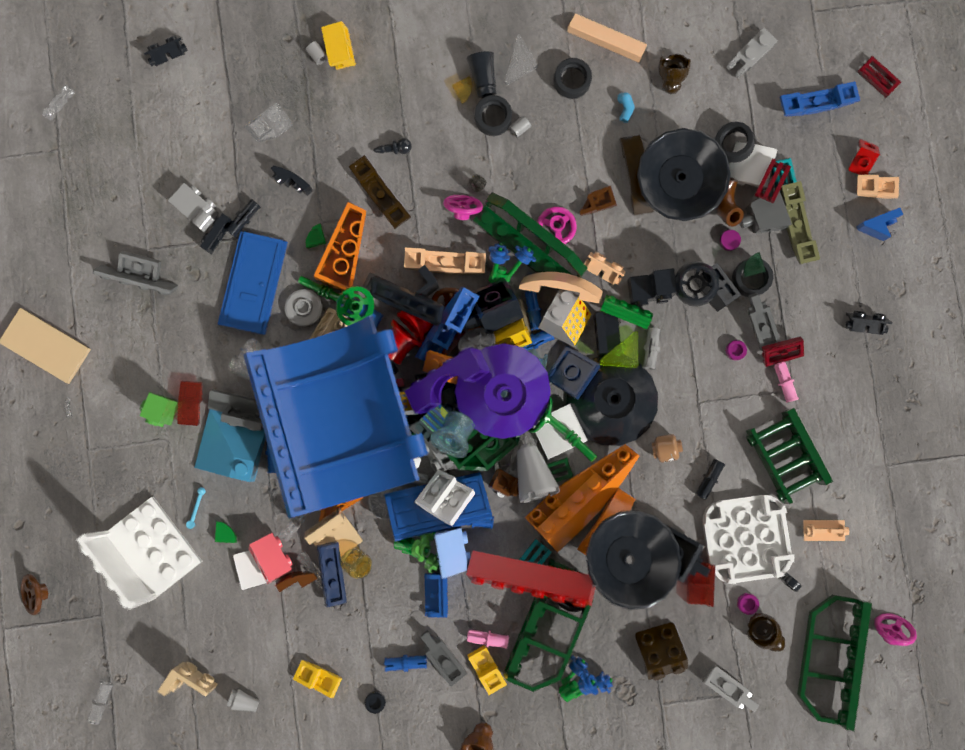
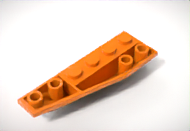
M624 444L560 485L559 493L553 496L549 494L525 519L558 553L608 502L629 474L639 455Z

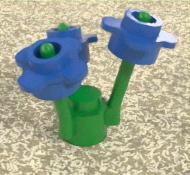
M495 243L494 246L488 249L491 252L490 260L494 263L488 281L493 283L505 278L509 282L511 276L521 263L528 265L531 260L533 262L536 261V258L532 256L534 252L526 246L523 248L516 246L517 253L515 256L518 261L507 274V269L499 264H504L510 259L508 253L511 251L506 249L507 246L502 243Z
M573 655L570 657L572 662L569 664V668L572 671L561 680L563 685L558 688L564 701L569 702L582 694L588 695L592 693L597 695V688L602 693L606 691L610 693L613 680L609 674L605 675L602 671L596 677L592 674L588 675V664L581 657L576 658ZM575 674L580 676L578 683L575 680L570 681Z

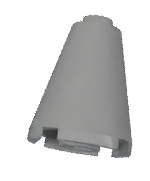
M531 443L520 446V450L517 451L520 503L544 499L549 492L551 496L559 493V486L537 446H532Z

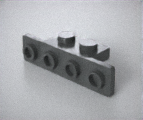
M125 251L119 253L118 269L104 265L93 269V274L98 275L101 279H114L124 285H137L140 289L156 290L162 295H169L178 288L177 284L159 280L160 260Z
M214 389L209 392L208 408L223 412L221 414V422H225L230 426L246 427L252 431L262 430L263 425L256 399Z

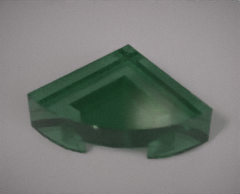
M760 252L755 253L746 261L743 270L744 278L765 272Z

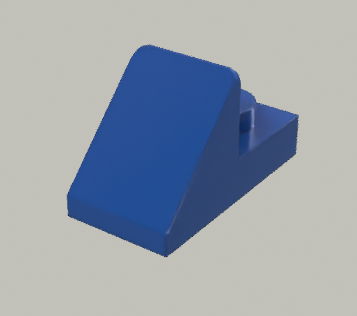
M897 208L862 222L856 228L860 232L885 241L891 237L887 227L898 222L897 218L903 215L902 210Z

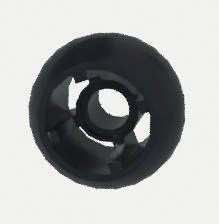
M689 262L683 265L675 275V284L678 292L676 296L689 306L697 307L708 304L718 292V275L710 265L704 262ZM694 270V275L687 279V281H684V275ZM699 272L705 273L710 282L706 283L705 279L699 275ZM692 279L700 281L701 287L699 290H693L690 287ZM683 286H686L687 291L693 294L692 297L685 293ZM705 287H710L704 297L698 298V293L703 291Z

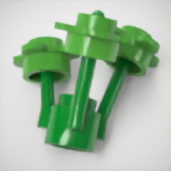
M436 532L420 535L421 540L417 539L416 541L414 538L394 540L395 549L418 558L419 562L424 561V568L431 574L434 570L438 571L440 568L438 553H430V544L435 539Z

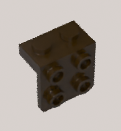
M669 622L635 634L648 680H661L665 675L671 673L675 675L681 674L685 669H688V658L674 623Z

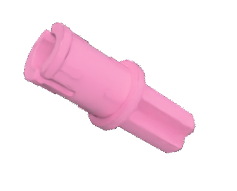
M786 362L775 364L774 368L780 383L778 386L782 388L786 403L799 399L793 385L794 379H791Z
M468 631V642L483 644L486 647L495 646L505 649L508 647L509 635L491 633V631Z

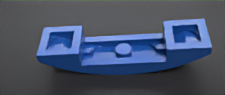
M856 82L839 84L834 88L805 94L798 92L780 96L784 116H802L844 107L859 102L860 97Z

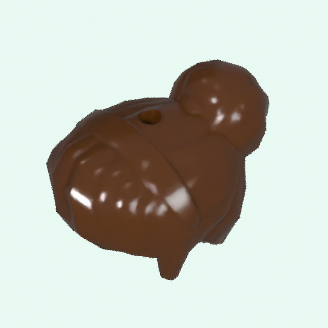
M484 722L476 725L474 731L464 739L460 750H494L491 739L493 735L491 726Z

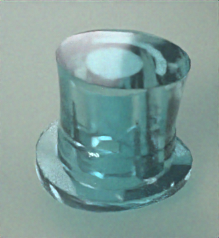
M449 412L446 414L441 429L431 434L430 441L440 451L453 457L463 458L467 455L469 449L467 440L475 428L474 422L463 413Z

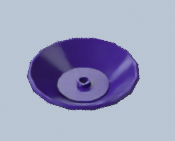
M504 343L484 347L480 351L491 372L475 382L464 381L458 376L455 389L458 409L469 426L485 436L504 439L522 435L537 425L547 410L551 393L548 373L539 359L523 347ZM503 390L508 391V395L506 397L501 396V392Z

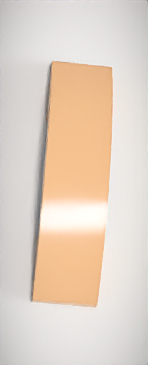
M405 247L404 268L418 271V269L425 265L430 272L485 274L486 253L425 251V249Z
M560 272L530 274L523 277L519 285V289L539 292L542 286L580 292L579 300L599 303L603 293L601 289L585 279Z

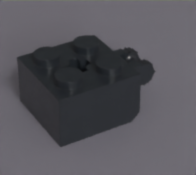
M505 278L473 291L479 298L465 327L471 330L482 325L486 334H489L524 318L518 299Z

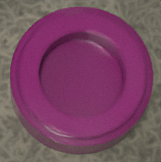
M727 230L720 237V245L727 251L735 250L741 243L740 234L735 230Z
M734 340L727 344L725 353L730 360L738 361L746 356L747 347L742 341Z
M744 593L739 596L737 607L742 613L752 615L759 609V600L750 593Z

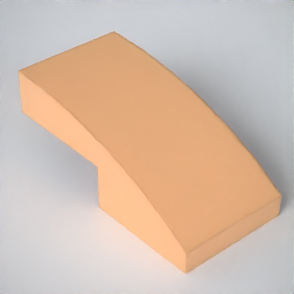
M858 175L857 196L898 199L899 177Z

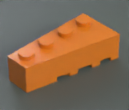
M347 202L315 271L314 279L342 292L353 286L366 219V210Z

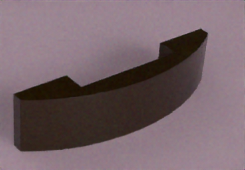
M641 136L620 138V143L627 167L633 215L653 213L654 210L651 209L640 192L637 178L640 157L645 151Z
M365 155L348 166L394 229L411 218Z

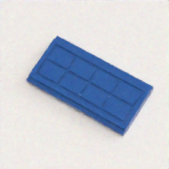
M240 231L218 325L266 335L287 249V241Z
M478 472L455 478L457 482L472 488L475 495L453 526L436 518L415 503V500L427 484L384 494L394 540L399 541L492 519L493 516L481 473Z

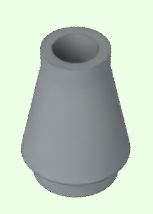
M232 689L227 706L231 707V710L256 712L260 700L239 689L237 691Z

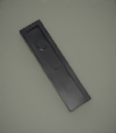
M379 276L372 277L370 293L373 298L438 326L441 324L444 305Z

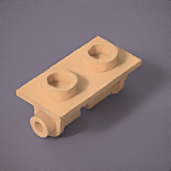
M590 252L588 257L591 260L586 259L584 263L588 268L587 270L597 276L603 270L605 273L602 279L612 285H619L622 279L619 275L624 276L626 272L623 270V266L616 262L611 264L605 260V256L598 252L594 254Z
M803 520L804 541H845V535H849V527H845V520Z

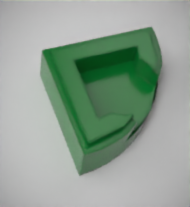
M321 223L313 226L308 233L305 242L307 249L327 244Z
M216 521L215 542L237 543V537L233 529L225 522Z

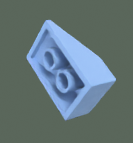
M462 527L437 531L435 539L442 578L466 571L471 558L470 552L465 550V544H468L467 532H462Z

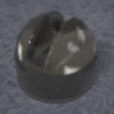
M474 174L469 179V185L475 192L483 190L487 183L485 178L479 174Z

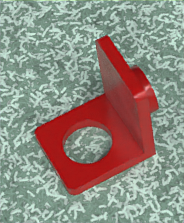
M860 139V148L848 170L858 175H868L880 155L879 147Z

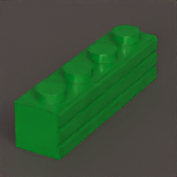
M606 295L600 309L602 312L648 329L653 317V313L649 310H643L636 305H631L624 300H619L609 295Z

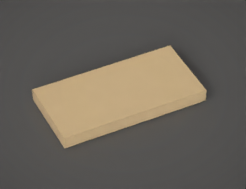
M22 308L18 310L0 339V344L68 384H70L91 350Z

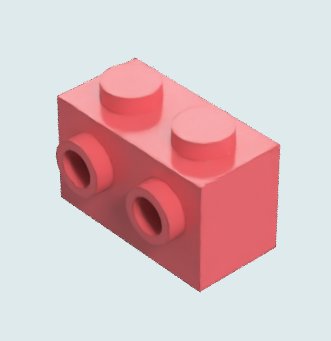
M273 533L249 544L248 547L267 585L290 573L292 570L290 566L293 565L290 557L287 554H283L281 550L283 545L279 537H274Z

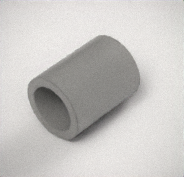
M316 41L307 46V53L317 65L322 64L327 59V54Z
M521 116L509 126V130L518 138L531 127V124L525 116Z

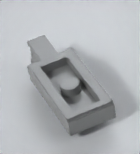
M713 664L702 680L703 683L737 708L742 709L746 706L755 712L759 707L756 702L750 699L752 695L749 692L750 690L715 664Z

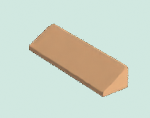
M578 14L574 15L567 32L638 63L647 44Z

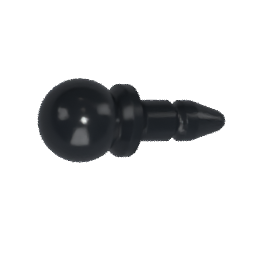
M401 138L398 141L393 140V145H381L374 148L373 151L381 154L393 151L395 155L398 153L407 154L411 151L412 144L410 140Z

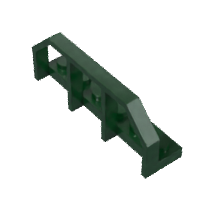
M492 192L486 199L482 211L473 219V223L498 243L507 246L506 249L511 251L513 255L517 253L516 246L530 248L534 252L532 256L536 258V261L533 262L531 260L527 266L536 273L560 272L571 274L549 256L552 250H555L566 259L577 272V277L582 278L588 269L573 250L510 200ZM492 205L499 207L518 221L517 230L492 211L490 207ZM525 227L547 244L545 252L521 234Z
M550 558L547 565L581 573ZM534 597L503 671L505 680L532 692L560 681L591 606L585 605L580 617L545 603L546 599L551 597ZM546 609L577 622L565 652L531 638H534L538 629L537 621L539 617H543ZM528 643L563 657L555 675L532 685L514 678L515 676L518 677L522 665L520 662L522 657H526L530 648Z
M832 594L810 610L808 616L797 695L817 721L837 724L849 731H855L872 603ZM837 600L856 603L852 608V615L854 616L853 625L849 629L851 640L815 634L816 615ZM813 639L850 645L846 650L848 662L847 667L844 668L843 677L808 671ZM807 676L845 683L840 693L842 706L838 711L837 718L821 716L814 709L805 696Z

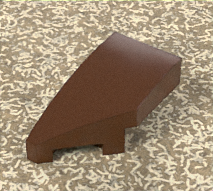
M608 186L591 192V194L589 193L583 208L579 212L580 216L617 206L612 187Z
M496 469L488 487L507 497L519 495L518 478L501 469Z
M294 571L277 579L275 586L279 592L296 582L303 588L315 581L317 576L312 572Z

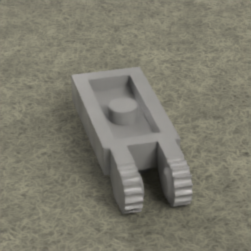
M763 28L736 54L735 58L731 60L726 68L730 70L740 62L743 67L735 75L737 78H740L778 40Z

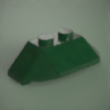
M471 427L458 438L445 454L459 470L487 471L519 444L520 435L501 439L485 436Z

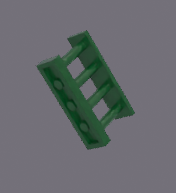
M795 408L781 412L783 415L781 421L759 432H756L755 428L746 430L748 443L751 447L754 446L776 488L775 494L780 502L783 501L784 504L793 503L790 497L791 494L815 482L819 483V485H828L833 482ZM785 427L790 428L793 434L791 439L766 451L761 442L762 439ZM794 446L800 447L803 453L801 457L778 469L775 468L770 458ZM804 464L810 466L812 470L810 476L785 487L780 478L781 476Z

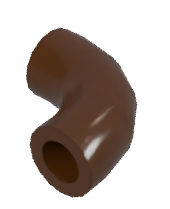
M730 177L728 192L716 208L718 216L725 224L731 227L737 226L742 221L744 215L742 209L736 205L734 200L738 180Z

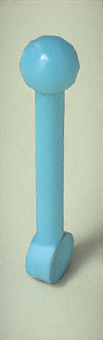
M203 487L197 490L198 497L190 521L186 523V527L189 529L195 527V516L202 495L206 492Z

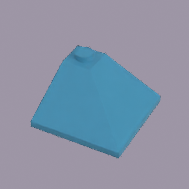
M209 409L194 468L238 480L255 482L266 439L264 428L261 431H252L242 426H230L225 422H221V414L223 412Z

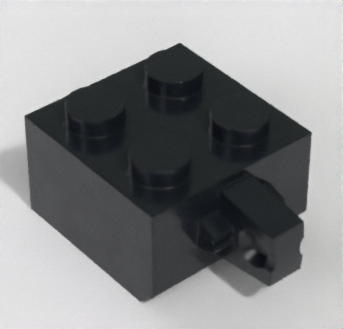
M666 525L670 528L679 545L681 568L677 580L686 584L689 576H695L697 572L707 578L711 570L702 565L703 559L700 558L705 547Z

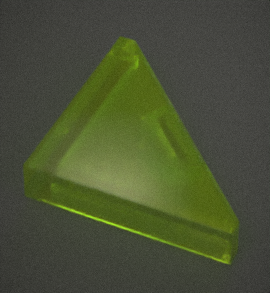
M638 331L632 333L600 360V365L637 368Z

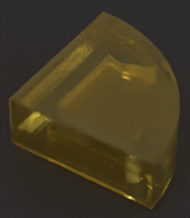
M470 76L452 85L461 104L468 100L472 91Z

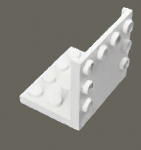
M150 497L111 529L83 534L77 539L80 544V550L91 558L94 569L103 574L106 578L105 583L111 590H115L119 596V602L129 610L153 601L203 562L154 497Z

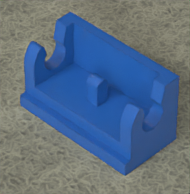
M425 573V616L448 617L447 578H442L441 573Z

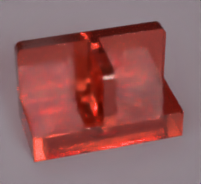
M702 562V565L711 571L707 578L698 572L695 576H689L687 580V603L714 607L715 564Z

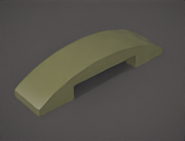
M801 181L782 185L781 196L792 223L787 228V232L799 264L820 260L816 240L812 239L803 203L806 199Z

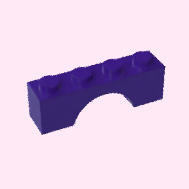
M467 347L462 349L455 358L444 361L443 366L429 371L422 380L411 383V387L404 392L414 413L426 414L441 404L443 386L452 377L459 376L464 381L475 382L491 371L481 351Z

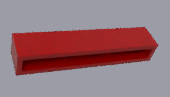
M472 551L466 573L471 582L477 585L487 583L499 590H503L506 587L518 594L529 592L537 598H544V596L552 597L553 601L564 603L565 600L571 601L573 605L578 607L592 606L595 586L588 574L478 551Z

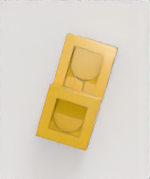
M486 645L467 655L489 695L507 685Z
M301 660L293 680L309 689H315L329 698H334L342 678L315 664Z

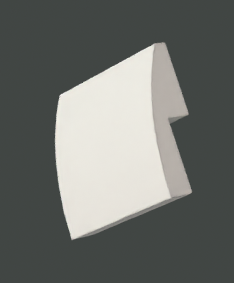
M736 142L733 152L742 150L747 143ZM755 144L752 154L747 159L741 162L729 163L730 177L737 179V184L739 185L749 184L759 187L772 158L775 159L777 149ZM770 174L762 189H765L767 187Z
M570 404L551 412L552 416L569 430H574V434L577 433L583 443L588 441ZM549 423L544 424L539 431L535 432L548 459L574 448L568 443V440H565V436Z
M438 469L415 500V503L436 518L453 526L475 495V492L472 488L457 482L454 476Z

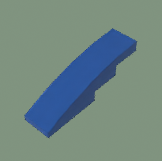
M461 287L443 310L441 324L432 326L415 357L425 361L427 351L429 350L440 354L443 349L448 350L456 332H462L479 296Z

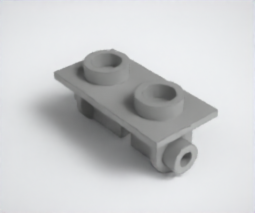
M426 445L427 457L435 472L438 469L445 472L454 466L450 458L445 454L447 452L446 449L436 454Z

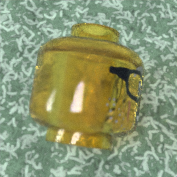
M352 548L344 553L341 567L349 576L354 579H360L367 576L371 571L372 560L363 550Z

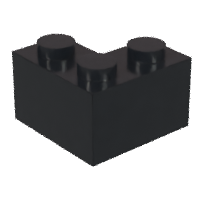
M674 268L654 270L649 275L633 276L627 280L630 304L636 303V306L648 305V302L656 301V304L668 303V300L678 293L675 284Z

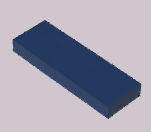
M334 541L316 545L325 606L328 608L347 603L339 542Z

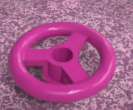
M451 195L443 201L444 207L453 212L454 217L459 220H468L470 215L477 214L483 209L481 201L467 195ZM475 204L477 207L471 209L470 205Z
M550 207L541 213L537 221L542 227L543 225L550 227L555 232V237L564 244L572 240L576 233L577 223L575 217L569 210L563 207ZM557 212L565 215L563 217L560 215H555L551 218V220L546 219V217L551 213ZM570 221V232L562 239L561 232L564 230L566 222ZM559 223L561 227L556 228L553 224Z
M884 613L878 615L874 621L876 631L888 644L908 646L917 639V633L912 624L898 615ZM883 620L896 621L895 624L890 625L881 623ZM902 625L908 629L910 633L909 638L902 632Z

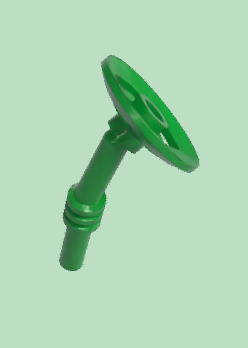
M300 276L298 283L316 291L319 296L336 301L337 316L347 326L367 316H371L374 311L373 296L363 287L352 286L338 294L333 291V288L325 287L324 284L320 285L304 276ZM354 291L363 293L365 297L363 298L361 295L354 293ZM353 297H358L360 300L357 301ZM363 305H367L365 314L360 317L359 313ZM347 310L352 311L353 314H349ZM343 314H345L346 316H348V317H350V318H353L354 321H350V320L345 319V318L343 317Z
M550 397L547 410L539 420L540 422L528 431L535 433L544 424L549 423L565 436V440H568L572 447L575 446L593 462L597 456L581 441V437H578L577 433L574 434V430H569L552 416V398Z

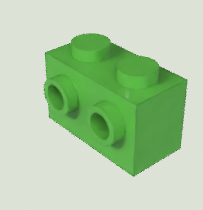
M149 392L147 399L140 406V416L146 418V423L154 426L163 427L164 424L171 425L180 402Z

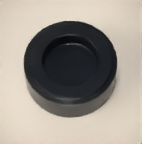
M785 573V576L781 577V581L794 592H798L802 585L791 575Z
M379 691L370 692L365 699V708L373 714L380 713L386 705V698Z

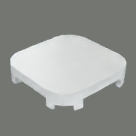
M755 495L720 500L711 503L706 508L703 514L702 525L709 567L717 579L728 584H736L785 576L784 574L790 569L792 562H794V554L791 551L785 515L787 513L785 505L770 495Z

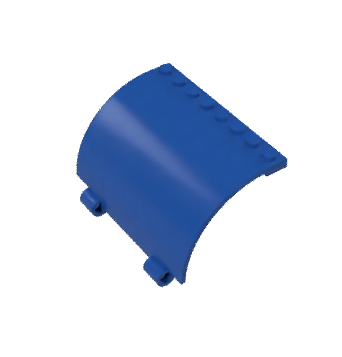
M372 315L352 325L313 339L268 350L247 352L243 355L288 519L419 480L414 459L428 455L422 433L413 436L410 433L388 356L398 351L393 331L385 330L377 333Z

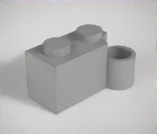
M183 183L168 201L205 232L219 214L214 209L216 205L208 198L203 200L199 196L201 192L195 186L189 187Z

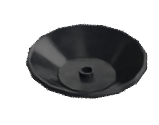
M687 128L664 132L651 141L640 157L637 173L640 192L651 209L668 219L679 221L703 218L716 209L728 192L731 176L727 155L718 142L702 131ZM679 174L684 175L685 179L683 181L679 180Z
M604 354L591 359L601 367L578 400L567 394L566 405H571L586 438L600 445L621 446L637 440L651 427L658 411V391L652 376L646 369L642 368L643 366L639 362L624 355ZM612 395L617 396L618 400L616 403L611 401Z
M638 510L621 511L603 520L591 535L586 552L588 575L597 592L611 604L629 610L650 608L664 600L676 585L681 568L679 545L670 528L656 516ZM628 556L632 558L631 564L627 563Z

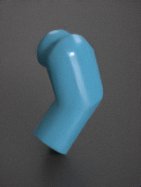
M622 92L617 97V100L624 108L619 119L622 122L628 123L635 105L632 96L627 92Z

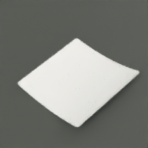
M250 551L233 555L242 590L266 583Z

